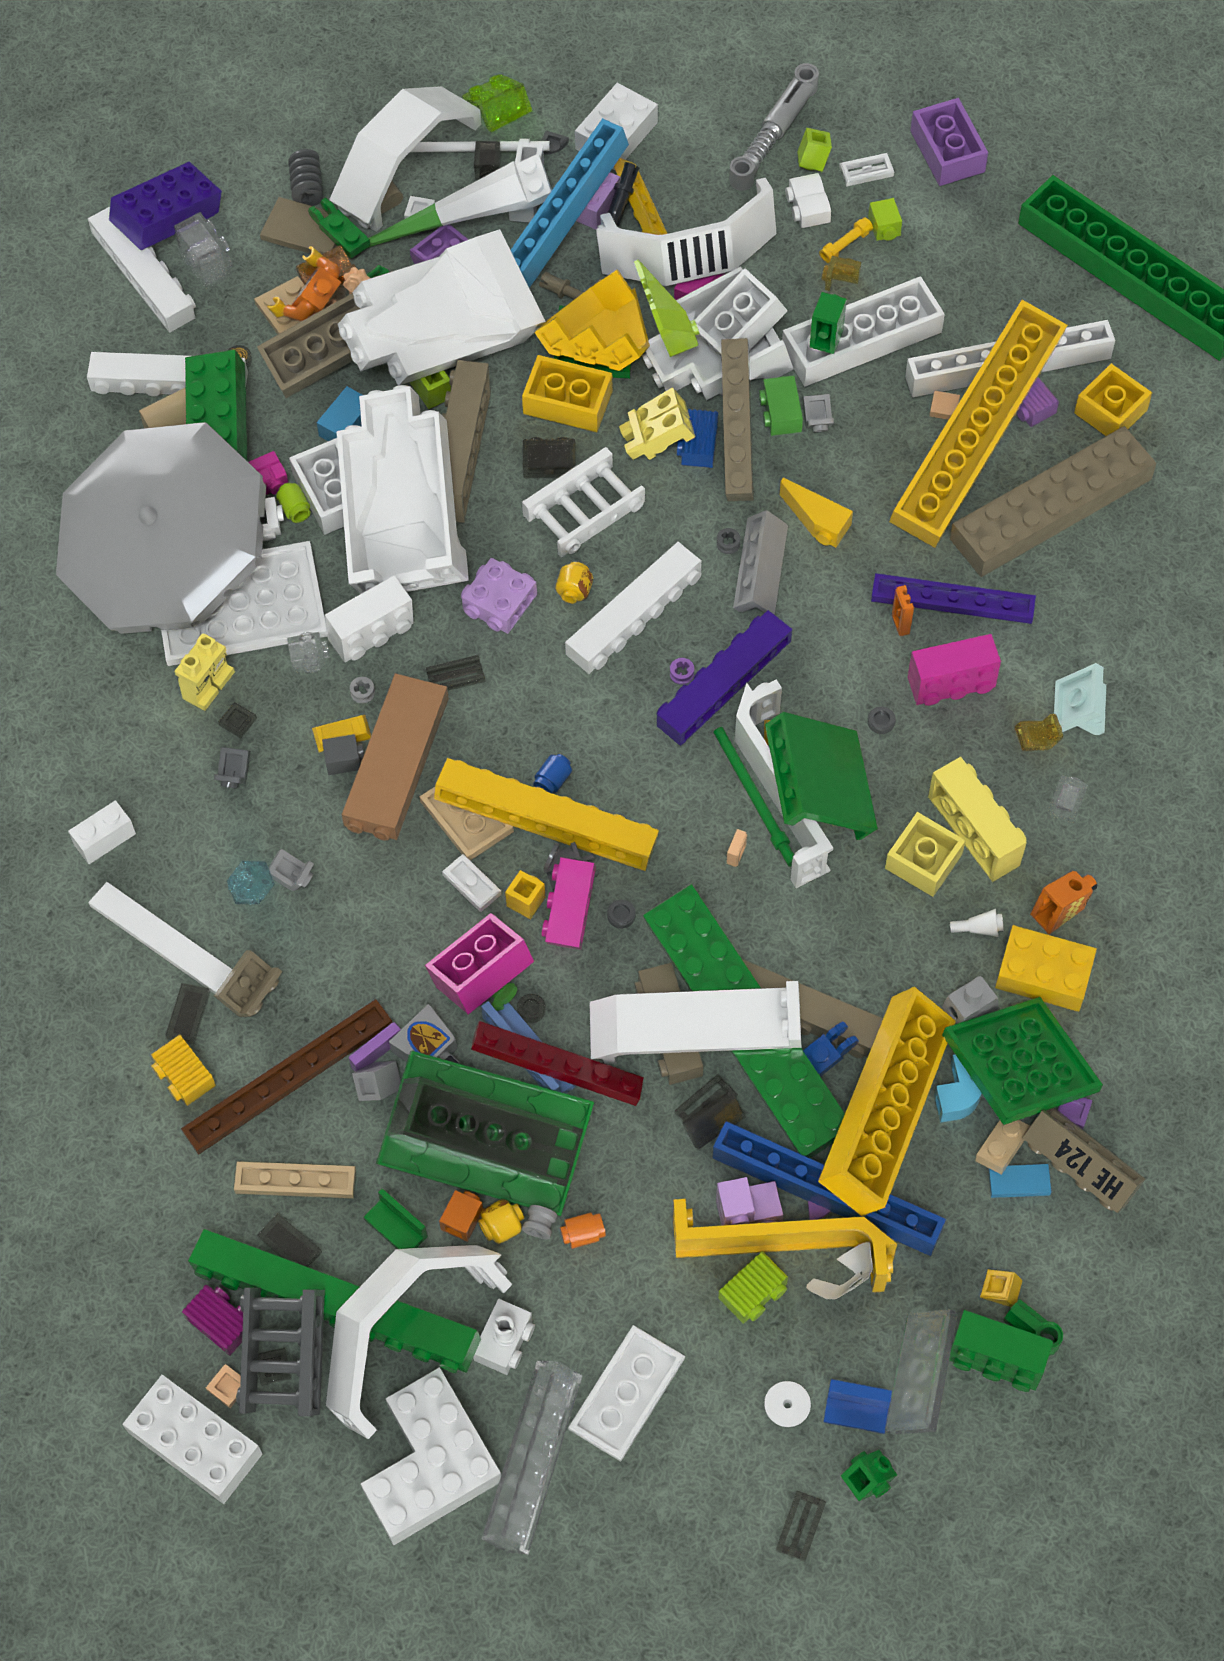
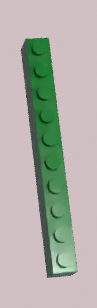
M203 1229L188 1260L195 1270L194 1274L207 1281L215 1278L220 1280L223 1286L237 1291L238 1288H261V1297L300 1299L303 1296V1290H325L324 1320L329 1321V1325L335 1328L336 1312L360 1288V1286ZM396 1301L372 1326L369 1334L370 1342L377 1339L385 1342L384 1346L393 1351L401 1352L404 1349L412 1352V1356L422 1362L436 1361L440 1363L439 1366L452 1373H456L457 1370L467 1373L481 1341L476 1329L400 1301Z

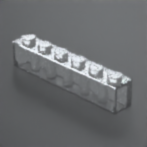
M536 1362L483 1532L482 1540L508 1553L529 1554L582 1379V1375L560 1362Z

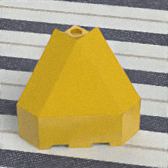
M618 269L602 280L600 279L549 318L534 332L551 355H564L572 357L576 361L593 365L597 363L618 371L640 358L650 346L635 288H630Z

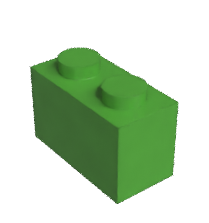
M795 376L764 379L763 390H759L760 405H765L766 411L763 412L764 427H769L771 436L802 432L803 417Z

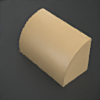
M183 388L139 410L144 428L186 424V389Z

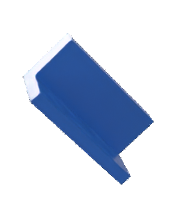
M831 1379L824 1423L885 1434L892 1391Z

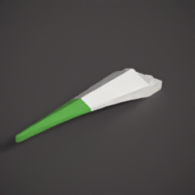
M536 154L516 164L513 161L369 238V247L428 229L499 213L529 209L544 203L552 188L540 155Z

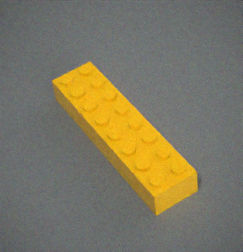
M912 987L891 998L818 1180L820 1184L861 1216L883 1209L887 1204L947 1046L942 1033L946 1027L955 1025L956 1022L916 987Z

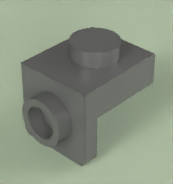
M221 747L218 774H214V780L221 781V786L237 788L238 783L246 784L251 751Z

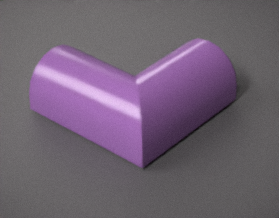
M450 224L444 225L410 249V255L413 262L418 264L437 258L447 248L468 239Z

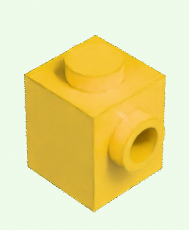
M520 870L505 892L507 907L531 920L546 898L545 884L537 877Z

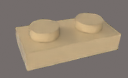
M999 1120L977 1153L975 1161L1002 1175L1024 1142L1023 1136L1030 1128V1125L1020 1120L1003 1125Z

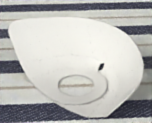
M870 1242L862 1243L837 1258L838 1261L856 1273L849 1281L839 1286L818 1279H812L806 1288L825 1299H837L866 1281L873 1270ZM861 1279L856 1285L851 1287L856 1281Z

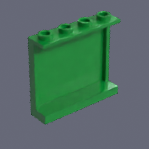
M787 712L780 713L765 724L784 824L793 826L806 818L853 829L856 840H861L878 829L856 730Z

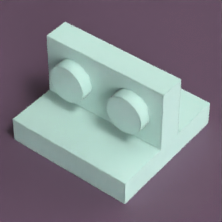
M1095 663L1056 681L1053 729L1058 732H1064L1078 726L1093 735L1105 733L1106 684L1103 683L1104 667Z

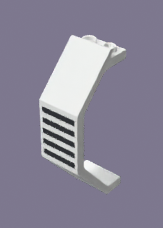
M766 178L757 179V195L722 222L665 235L620 229L616 226L610 213L600 215L601 225L597 226L596 233L602 274L609 275L618 269L623 278L641 281L634 261L639 259L661 285L669 286L737 269L776 235L774 199L771 185Z

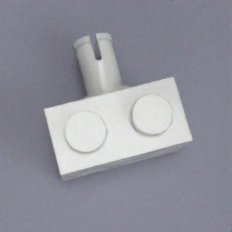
M498 1299L480 1336L481 1341L474 1355V1361L505 1375L508 1374L510 1368L516 1369L522 1357V1352L519 1351L523 1340L528 1342L535 1329V1324H532V1313Z

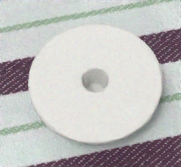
M779 1382L772 1386L766 1394V1413L779 1426H797L807 1418L810 1412V1397L807 1391L795 1382ZM785 1403H789L790 1408H785Z

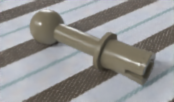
M547 271L541 277V280L544 282L540 281L539 283L540 287L558 294L560 299L564 295L575 299L583 293L571 287L570 280H562Z

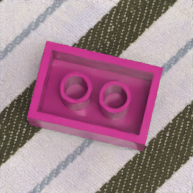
M992 634L912 651L907 678L916 705L925 704L931 706L942 699L951 698L957 700L969 693L977 692L984 694L995 688L1001 660Z
M490 913L428 962L425 967L436 988L465 1013L470 1014L531 965L534 960L524 939Z

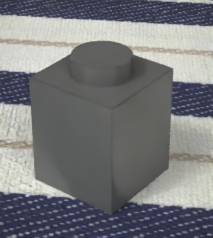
M355 734L322 739L328 775L359 770L360 760L364 757L362 743L357 744Z

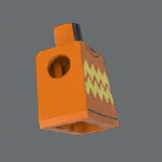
M1076 871L1066 874L1043 888L1030 915L1050 935L1085 908L1093 891L1097 889L1096 880L1091 875H1086L1082 878Z

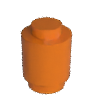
M590 1212L565 1219V1226L560 1227L564 1245L570 1243L572 1249L599 1242V1238L606 1236L600 1213L593 1215Z

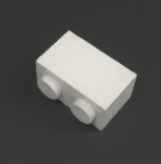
M116 800L68 831L74 846L88 864H91L136 834L130 818Z

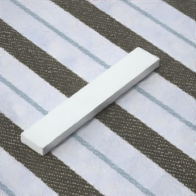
M108 882L88 902L90 907L214 994L232 971L230 967Z

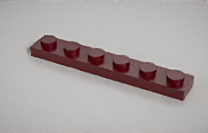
M479 1021L476 1026L471 1046L473 1051L634 1106L640 1100L644 1079L642 1076Z

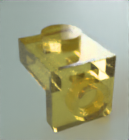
M832 256L829 266L825 265L822 273V280L826 281L825 290L830 291L833 279L858 284L862 262L850 258L845 259Z
M1056 714L1048 715L1043 721H1020L1015 726L1022 751L1049 750L1063 738L1062 727Z

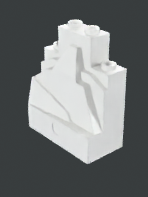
M740 266L676 300L686 311L689 320L696 319L743 269ZM773 327L749 350L750 380L778 378L793 370L783 340L780 341ZM660 334L649 339L650 346L645 351V354L641 356L648 369L654 368L656 373L652 374L658 388L664 387L665 391L673 387L677 391L692 383L696 393L702 392L706 400L718 394L723 395L722 356L699 334L696 335L699 346L671 357Z

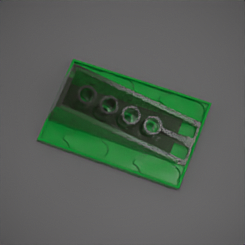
M410 1051L376 1164L495 1199H506L509 1203H517V1205L527 1208L531 1205L546 1207L554 1211L557 1216H561L594 1102Z

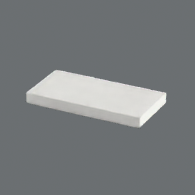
M633 1325L571 1422L568 1430L621 1462L683 1363L685 1356Z

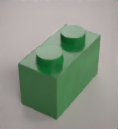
M821 292L812 315L810 348L835 354L844 330L846 298L836 294Z

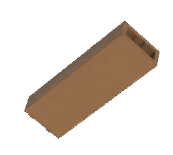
M395 673L342 812L344 826L351 832L362 833L364 831L372 833L376 838L385 841L389 840V838L398 839L449 699L446 686Z

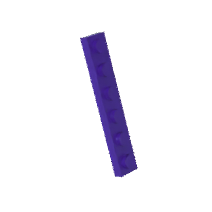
M875 573L871 602L893 605L896 588L906 585L907 594L911 598L910 604L913 603L914 608L1032 624L1036 595Z

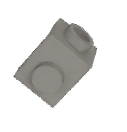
M830 394L803 397L806 429L813 428V432L828 431V426L834 424V418H832Z
M280 849L265 875L287 889L295 891L301 886L304 888L307 886L313 876L310 870L314 863L311 861L303 863L283 849Z

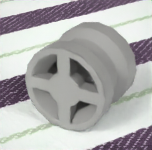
M538 1205L529 1206L528 1221L523 1223L522 1230L534 1237L544 1240L550 1239L552 1234L550 1227L552 1223L556 1222L557 1214L546 1207Z

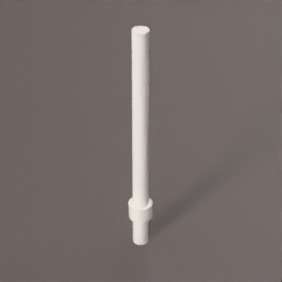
M519 139V141L419 142L410 152L517 151L518 142L543 144V151H550V141Z

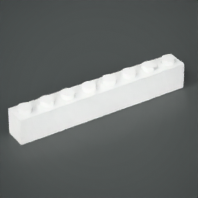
M1108 320L1066 328L1042 372L1111 359L1115 338ZM996 342L908 358L905 378L912 398L933 394L934 391L944 392L969 387Z

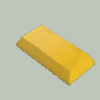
M366 715L312 728L318 752L324 751L322 739L355 734L356 742L371 738Z

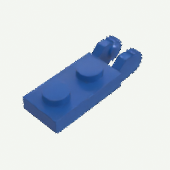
M845 1022L835 1025L826 1035L823 1034L803 1050L820 1077L840 1062L843 1056L859 1042L856 1036H851L841 1043L837 1049L832 1044V1041L847 1030L848 1026Z

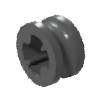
M732 528L722 529L717 535L718 550L724 554H733L740 548V534ZM724 538H727V540L728 538H733V544H730V542L728 545L724 544Z

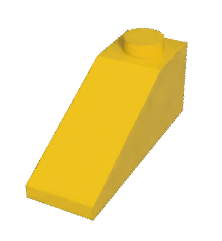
M782 478L780 482V496L819 543L836 548L852 524L853 511L786 478Z

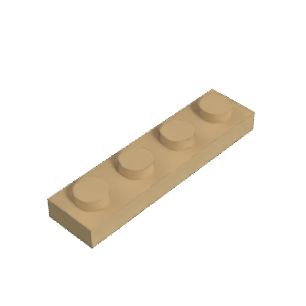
M237 1162L234 1191L235 1194L354 1198L356 1168L355 1166Z

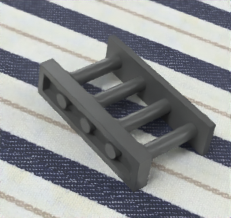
M244 1288V1294L240 1300V1308L243 1312L241 1382L236 1394L239 1413L256 1412V1404L295 1405L298 1408V1416L320 1415L325 1290H303V1296L300 1299L264 1298L261 1297V1288ZM260 1310L299 1311L302 1314L301 1327L298 1330L259 1329ZM259 1341L298 1342V1345L301 1346L300 1358L297 1361L258 1360ZM258 1372L297 1374L299 1377V1390L296 1393L257 1391Z

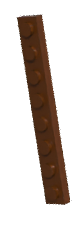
M375 999L182 1127L183 1134L197 1154H201L370 1041L393 1023L391 1018Z

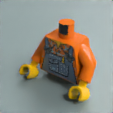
M310 246L309 249L312 251L310 256L305 257L303 255L302 257L311 266L317 267L291 305H285L279 297H274L273 301L276 304L267 306L268 309L277 318L284 315L298 321H303L318 313L325 307L341 284V281L338 280L340 275L339 266Z

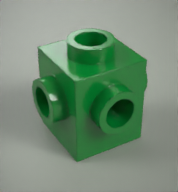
M877 1450L870 1454L863 1451L850 1461L852 1465L840 1475L857 1500L861 1501L872 1495L876 1499L884 1495L891 1489L889 1483L897 1476V1473L892 1468L889 1459L880 1450Z

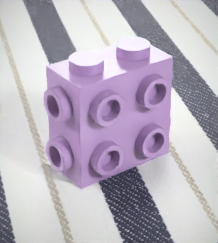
M490 558L486 565H482L478 569L472 584L466 585L461 594L463 610L470 618H480L485 621L492 630L497 632L502 630L508 634L536 597L537 585L530 575L526 573L521 574L512 569L506 562H499Z

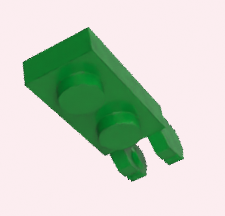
M324 198L320 202L323 210L328 214L325 218L315 206L309 208V215L319 225V229L350 259L370 246V239L339 209L336 210L329 199Z

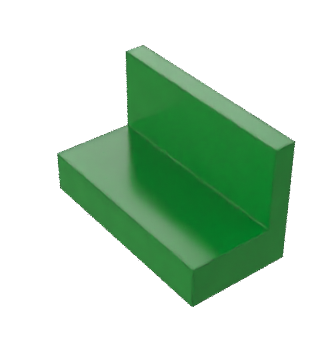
M381 1189L378 1192L379 1202L363 1217L364 1220L396 1249L418 1248L428 1237L426 1227L384 1189Z

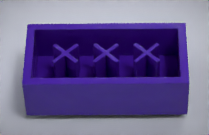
M189 161L111 197L109 221L134 245L143 250L219 212L222 191Z

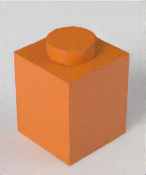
M455 1190L439 1220L441 1230L468 1242L483 1210L480 1198L468 1191L461 1193Z

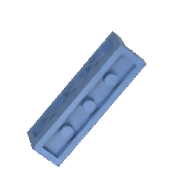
M489 1001L481 1006L482 1016L487 1024L542 1042L510 1003L504 1004V1009L496 1011ZM526 1069L540 1087L565 1094L576 1087L567 1082Z

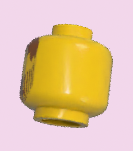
M571 562L561 568L555 585L556 592L567 603L573 604L577 601H583L589 595L593 575L583 563Z
M501 1199L481 1211V1219L478 1220V1223L488 1241L493 1240L495 1243L501 1244L521 1232L522 1226L520 1221L524 1220V1216L517 1203L511 1205L506 1199Z

